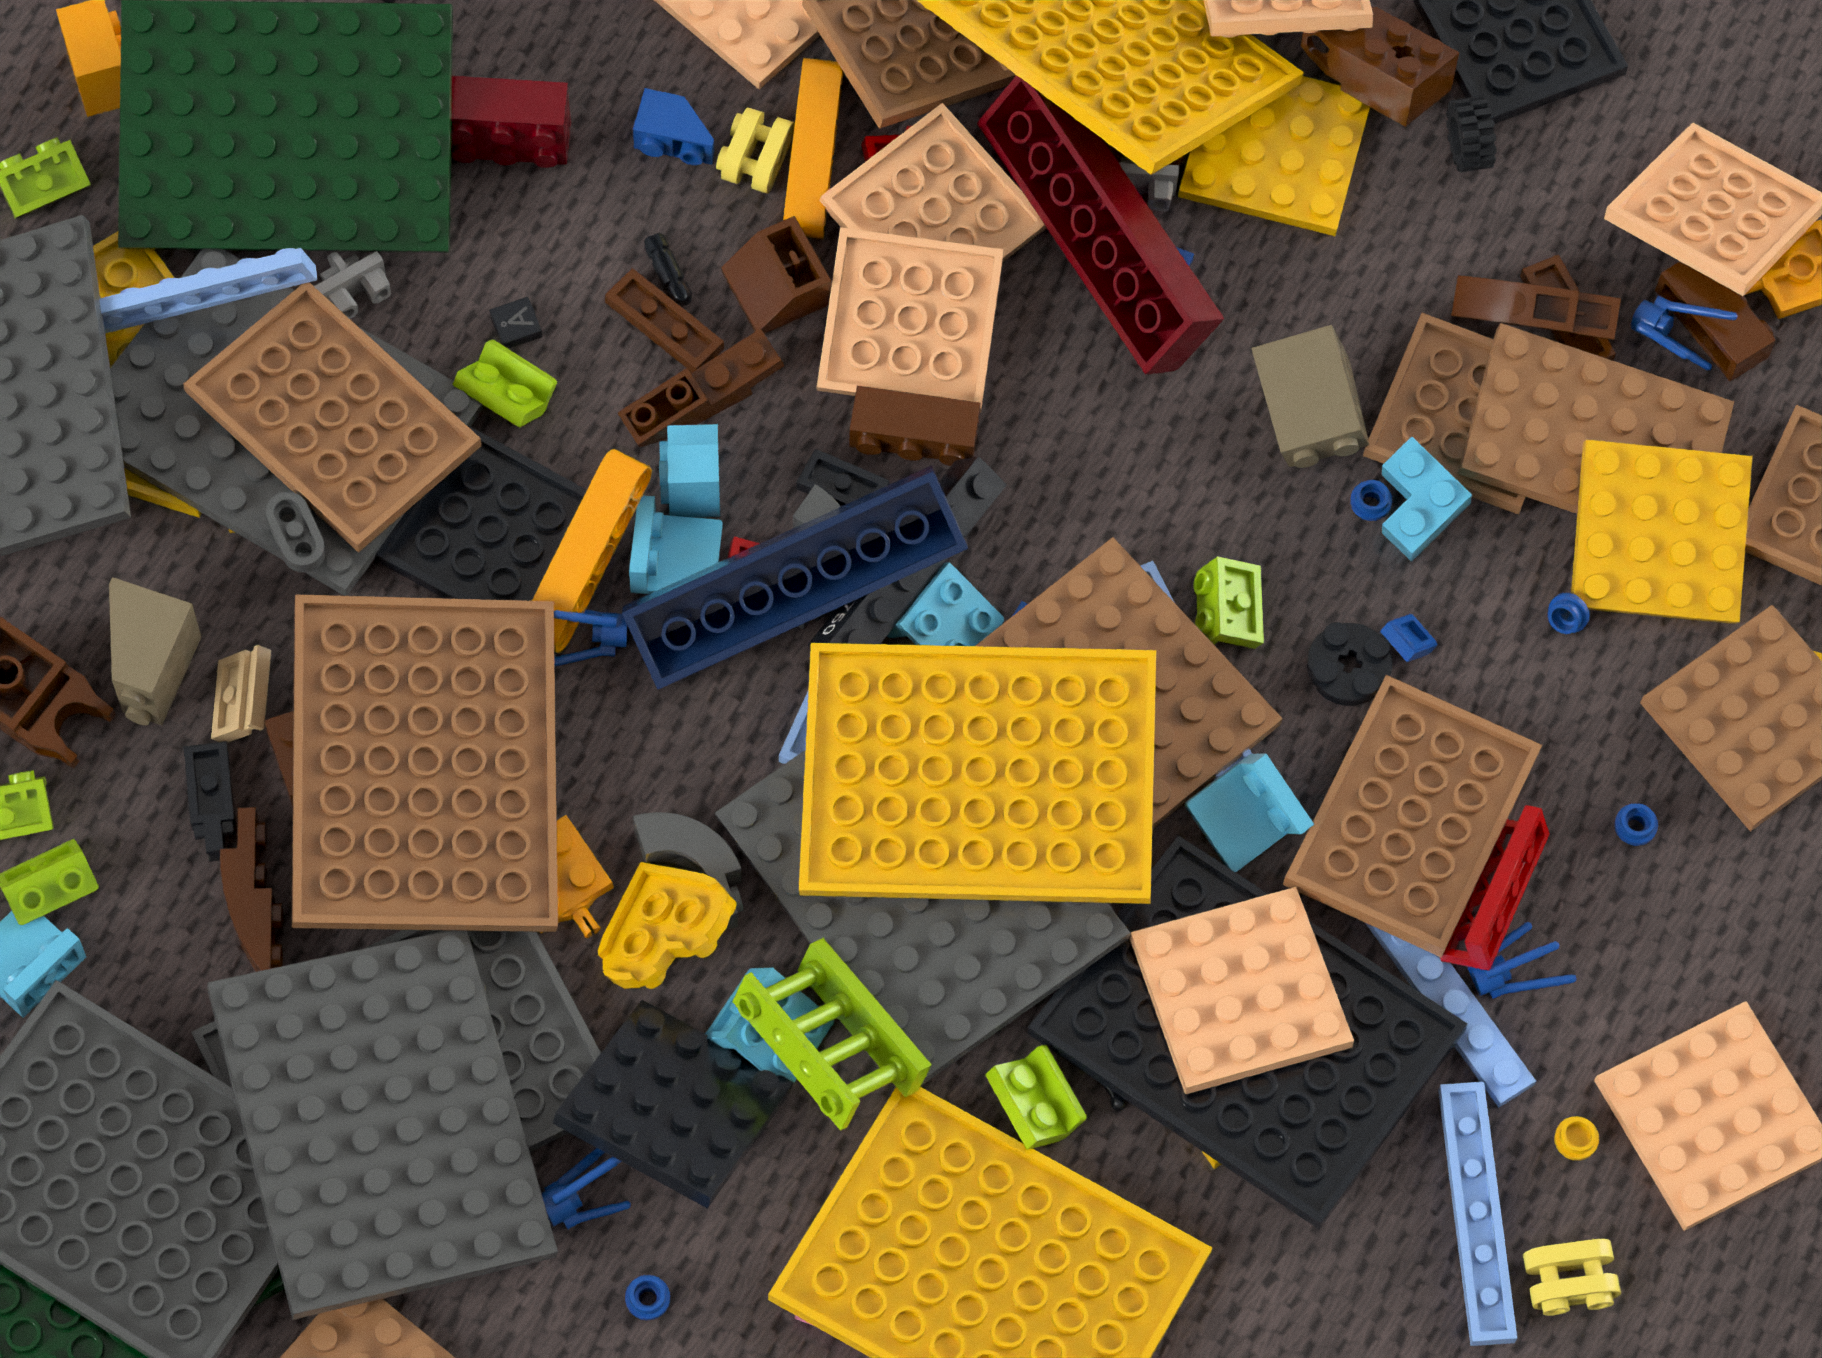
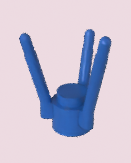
M1658 296L1654 303L1647 300L1641 302L1633 315L1631 329L1656 341L1682 359L1687 358L1705 370H1711L1712 364L1668 336L1674 323V317L1669 315V310L1727 320H1736L1738 317L1735 312L1672 302L1661 296Z
M587 609L584 613L554 610L555 619L592 624V642H600V647L554 657V667L599 656H615V647H626L627 623L622 613L597 612Z
M1526 922L1506 935L1498 953L1531 930L1532 924ZM1557 941L1540 946L1505 961L1502 955L1497 956L1490 971L1468 967L1469 974L1479 995L1482 996L1490 993L1492 999L1507 993L1574 983L1577 980L1575 975H1565L1505 984V981L1512 979L1509 970L1559 949L1560 945Z
M596 1148L561 1178L544 1187L545 1191L541 1194L548 1219L554 1227L563 1222L568 1230L581 1222L629 1209L631 1203L623 1201L579 1213L576 1212V1209L583 1206L577 1191L616 1167L622 1161L611 1157L573 1183H570L605 1153Z

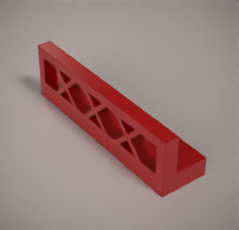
M1525 805L1518 821L1507 819L1442 958L1440 957L1442 962L1490 971L1550 835L1542 808ZM1507 834H1512L1510 841L1506 847V850L1504 851L1502 847L1504 839ZM1496 870L1493 879L1489 885L1487 877L1489 873ZM1481 904L1474 919L1471 913L1474 907ZM1465 939L1468 952L1456 950L1459 941Z

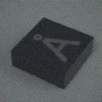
M528 297L489 310L490 318L501 345L507 349L543 337L541 327Z

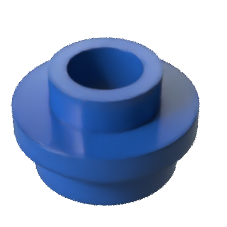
M1367 480L1361 482L1353 489L1350 505L1358 517L1368 521H1376L1384 518L1389 513L1392 506V495L1382 482ZM1366 497H1373L1379 504L1377 506H1369L1363 500Z
M1560 593L1549 604V623L1556 631L1562 634L1579 632L1589 622L1590 614L1587 605L1581 598L1572 593Z
M1629 804L1618 812L1614 827L1622 841L1633 846H1641L1649 843L1655 837L1658 830V820L1654 812L1646 805ZM1631 820L1641 822L1643 830H1632L1628 822Z
M640 1276L634 1279L627 1287L625 1293L626 1306L630 1313L638 1319H657L669 1307V1288L662 1279L656 1276ZM642 1293H654L657 1297L656 1301L652 1305H643L639 1301Z

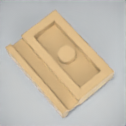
M256 645L251 652L243 650L218 660L211 733L212 740L217 742L227 741L229 743L252 734L253 729L259 731L264 729L271 659L270 649Z

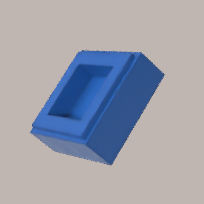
M1413 614L1388 621L1380 631L1406 662L1430 654L1438 645Z

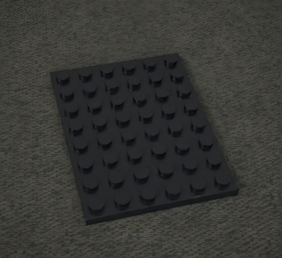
M1178 835L1151 869V904L1125 903L1116 915L1131 935L1133 931L1268 895V893ZM1309 921L1353 1036V1047L1185 1094L1130 938L1058 988L1028 1027V1035L1043 1045H1047L1049 1049L1319 1230L1464 1034L1468 1024Z

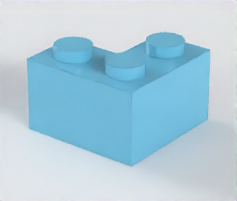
M718 424L667 426L668 441L659 442L661 504H669L670 516L720 517Z
M1413 437L1403 444L1382 465V476L1407 499L1382 524V534L1410 561H1413L1471 504L1472 494Z

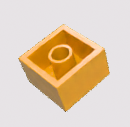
M89 0L56 9L87 117L120 108L121 26L116 10L108 12L105 0Z

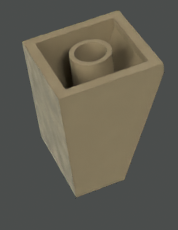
M1332 325L1252 348L1280 452L1289 467H1310L1318 463L1319 459L1333 455L1349 456L1356 453L1359 448L1369 446L1350 360Z
M112 577L109 583L111 673L122 712L125 713L129 720L140 725H148L149 722L163 725L201 640V633L192 603Z

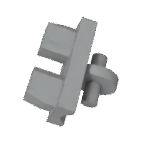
M1121 157L1118 163L1139 194L1148 195V207L1152 211H1168L1172 196L1176 195L1179 165H1167L1150 175L1128 157Z
M377 251L359 260L356 254L343 260L337 252L331 253L327 257L331 268L320 273L322 282L314 286L349 319L355 317L359 312L358 306L352 298L355 295L364 291L373 304H378L391 295L384 261Z

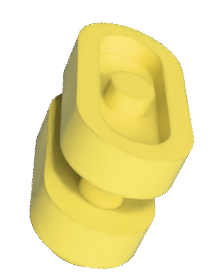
M746 108L743 114L737 113L733 120L730 132L733 138L729 147L723 146L721 148L716 169L721 170V179L735 184L740 183L743 174L753 176L752 189L769 194L792 142L795 123L777 117L771 128L763 125L764 112ZM757 141L765 142L758 161L751 159L750 157Z
M1592 1239L1547 1245L1528 1250L1523 1254L1526 1273L1541 1276L1542 1283L1532 1286L1529 1290L1533 1308L1542 1309L1543 1315L1563 1314L1570 1311L1569 1306L1587 1304V1309L1590 1310L1607 1308L1614 1305L1613 1299L1621 1295L1618 1276L1612 1273L1603 1274L1602 1266L1614 1260L1611 1241L1608 1239ZM1578 1269H1584L1585 1276L1559 1279L1558 1272Z

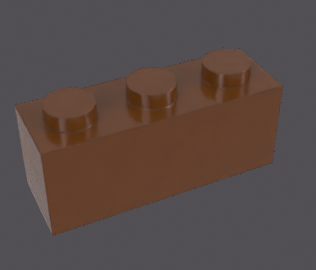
M1681 261L1661 273L1655 289L1659 296L1672 302L1721 309L1723 311L1735 312L1738 315L1736 320H1727L1672 311L1730 382L1769 358L1776 339L1770 326L1764 320H1759L1748 307L1745 296L1736 293Z
M857 385L850 424L849 447L857 448L859 452L867 455H877L881 451L897 453L899 457L910 461H917L922 459V457L939 459L942 464L951 466L955 460L974 457L981 403Z

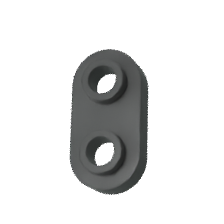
M281 492L274 495L266 505L265 514L268 527L284 562L289 568L297 572H310L317 569L324 561L325 545L306 501L300 495L293 492ZM287 514L295 516L291 522H284L281 518ZM302 549L311 551V554L307 557H299L297 555Z

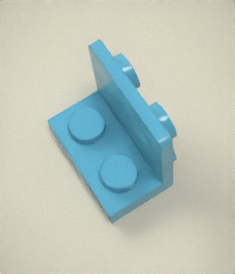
M643 495L636 509L629 569L631 593H653L718 563L723 528L722 521L663 515V512H656L655 496Z
M946 562L907 609L887 637L907 636L915 645L975 646L1000 627L1004 622V617L950 562Z
M1249 754L1185 802V807L1225 866L1234 872L1240 870L1286 834H1302L1314 825L1267 754Z
M11 911L0 921V997L24 1018L43 999L56 980L61 982L87 957L80 939L68 928L61 932L44 916L27 924L19 925Z
M773 967L750 968L746 973L752 972L764 988L785 979ZM740 982L705 1033L708 1035L707 1039L724 1049H735L759 1070H769L777 1076L782 1075L795 1082L797 1078L750 1022L741 1016L738 1008L732 1002L739 989ZM801 991L777 1002L791 1020L819 1007ZM834 1020L804 1034L816 1049L833 1025Z

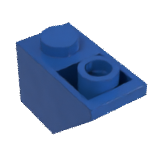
M644 89L633 127L634 148L651 157L668 155L678 157L689 165H700L702 163L713 165L715 158L714 138L686 98L671 93Z

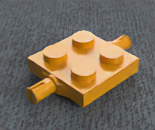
M1821 219L1815 221L1745 294L1761 290L1768 298L1778 319L1822 305Z
M565 815L557 820L558 923L574 919L584 937L590 938L592 937L590 928L594 934H597L601 927L588 909L597 898L613 889L614 886L570 819Z

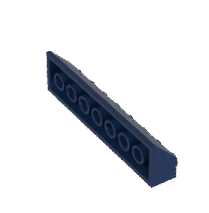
M931 465L623 606L622 615L657 689H660L968 549V546Z

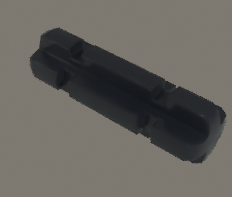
M656 233L648 236L644 240V248L649 258L653 261L652 265L664 290L668 292L667 296L681 307L692 302V292L687 282L683 280L685 277L673 252L668 248L669 244L665 235Z

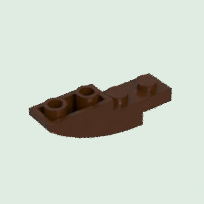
M1458 275L1451 316L1615 340L1621 298L1534 284Z
M760 328L692 373H690L688 368L684 369L619 411L618 415L641 448L667 439V426L696 425L753 394L750 389L751 387L785 365Z
M256 807L238 808L237 848L220 849V867L224 895L235 932L252 967L258 972L283 966L282 944H275V929H283L284 913L283 904L276 903L272 888H266V863H259V848H267L266 822L259 821Z

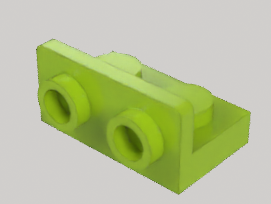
M57 137L36 146L38 154L23 160L21 154H17L0 162V188L15 219L91 185L70 140L60 143Z
M492 339L485 343L478 361L457 372L452 385L520 428L542 416L557 381L549 374Z
M1217 556L1196 572L1193 584L1194 592L1197 595L1195 625L1213 644L1220 641L1256 649L1264 643L1261 566Z
M34 770L8 775L9 783L0 784V840L53 830L54 826L46 791L47 783L45 776L35 778Z
M75 839L0 873V888L19 925L27 924L98 889L97 881Z
M1047 1045L1038 1046L1024 1059L995 1065L985 1074L1027 1150L1065 1139L1086 1120L1084 1110Z

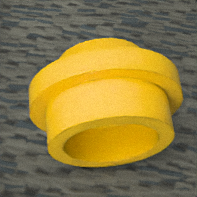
M1574 1116L1564 1119L1558 1125L1554 1141L1556 1148L1564 1157L1579 1161L1589 1158L1596 1151L1599 1144V1133L1591 1121L1583 1117Z

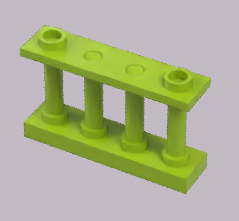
M824 938L809 945L797 970L798 973L767 988H764L752 972L744 976L732 1002L738 1008L741 1016L750 1022L818 1103L821 1111L834 1122L840 1131L848 1127L861 1102L859 1098L890 1082L899 1089L904 1097L919 1090L932 1064ZM810 986L826 1004L791 1020L777 1002ZM836 1018L839 1019L853 1036L819 1052L804 1034ZM863 1050L866 1051L880 1068L846 1085L831 1066Z

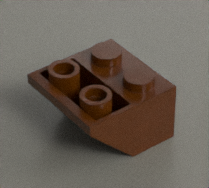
M795 216L758 231L721 267L722 274L754 331L761 328L765 334L829 305L831 279Z

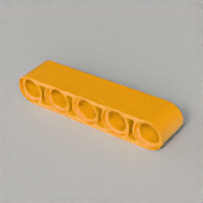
M803 58L783 220L795 216L807 238L824 239L827 211L826 207L819 200L824 193L830 190L833 166L832 155H834L836 121L839 115L843 70L837 61Z
M611 449L605 455L532 601H554V610L577 613L585 612L650 482L652 475L650 466L616 449ZM554 618V652L560 653L565 649L579 622Z

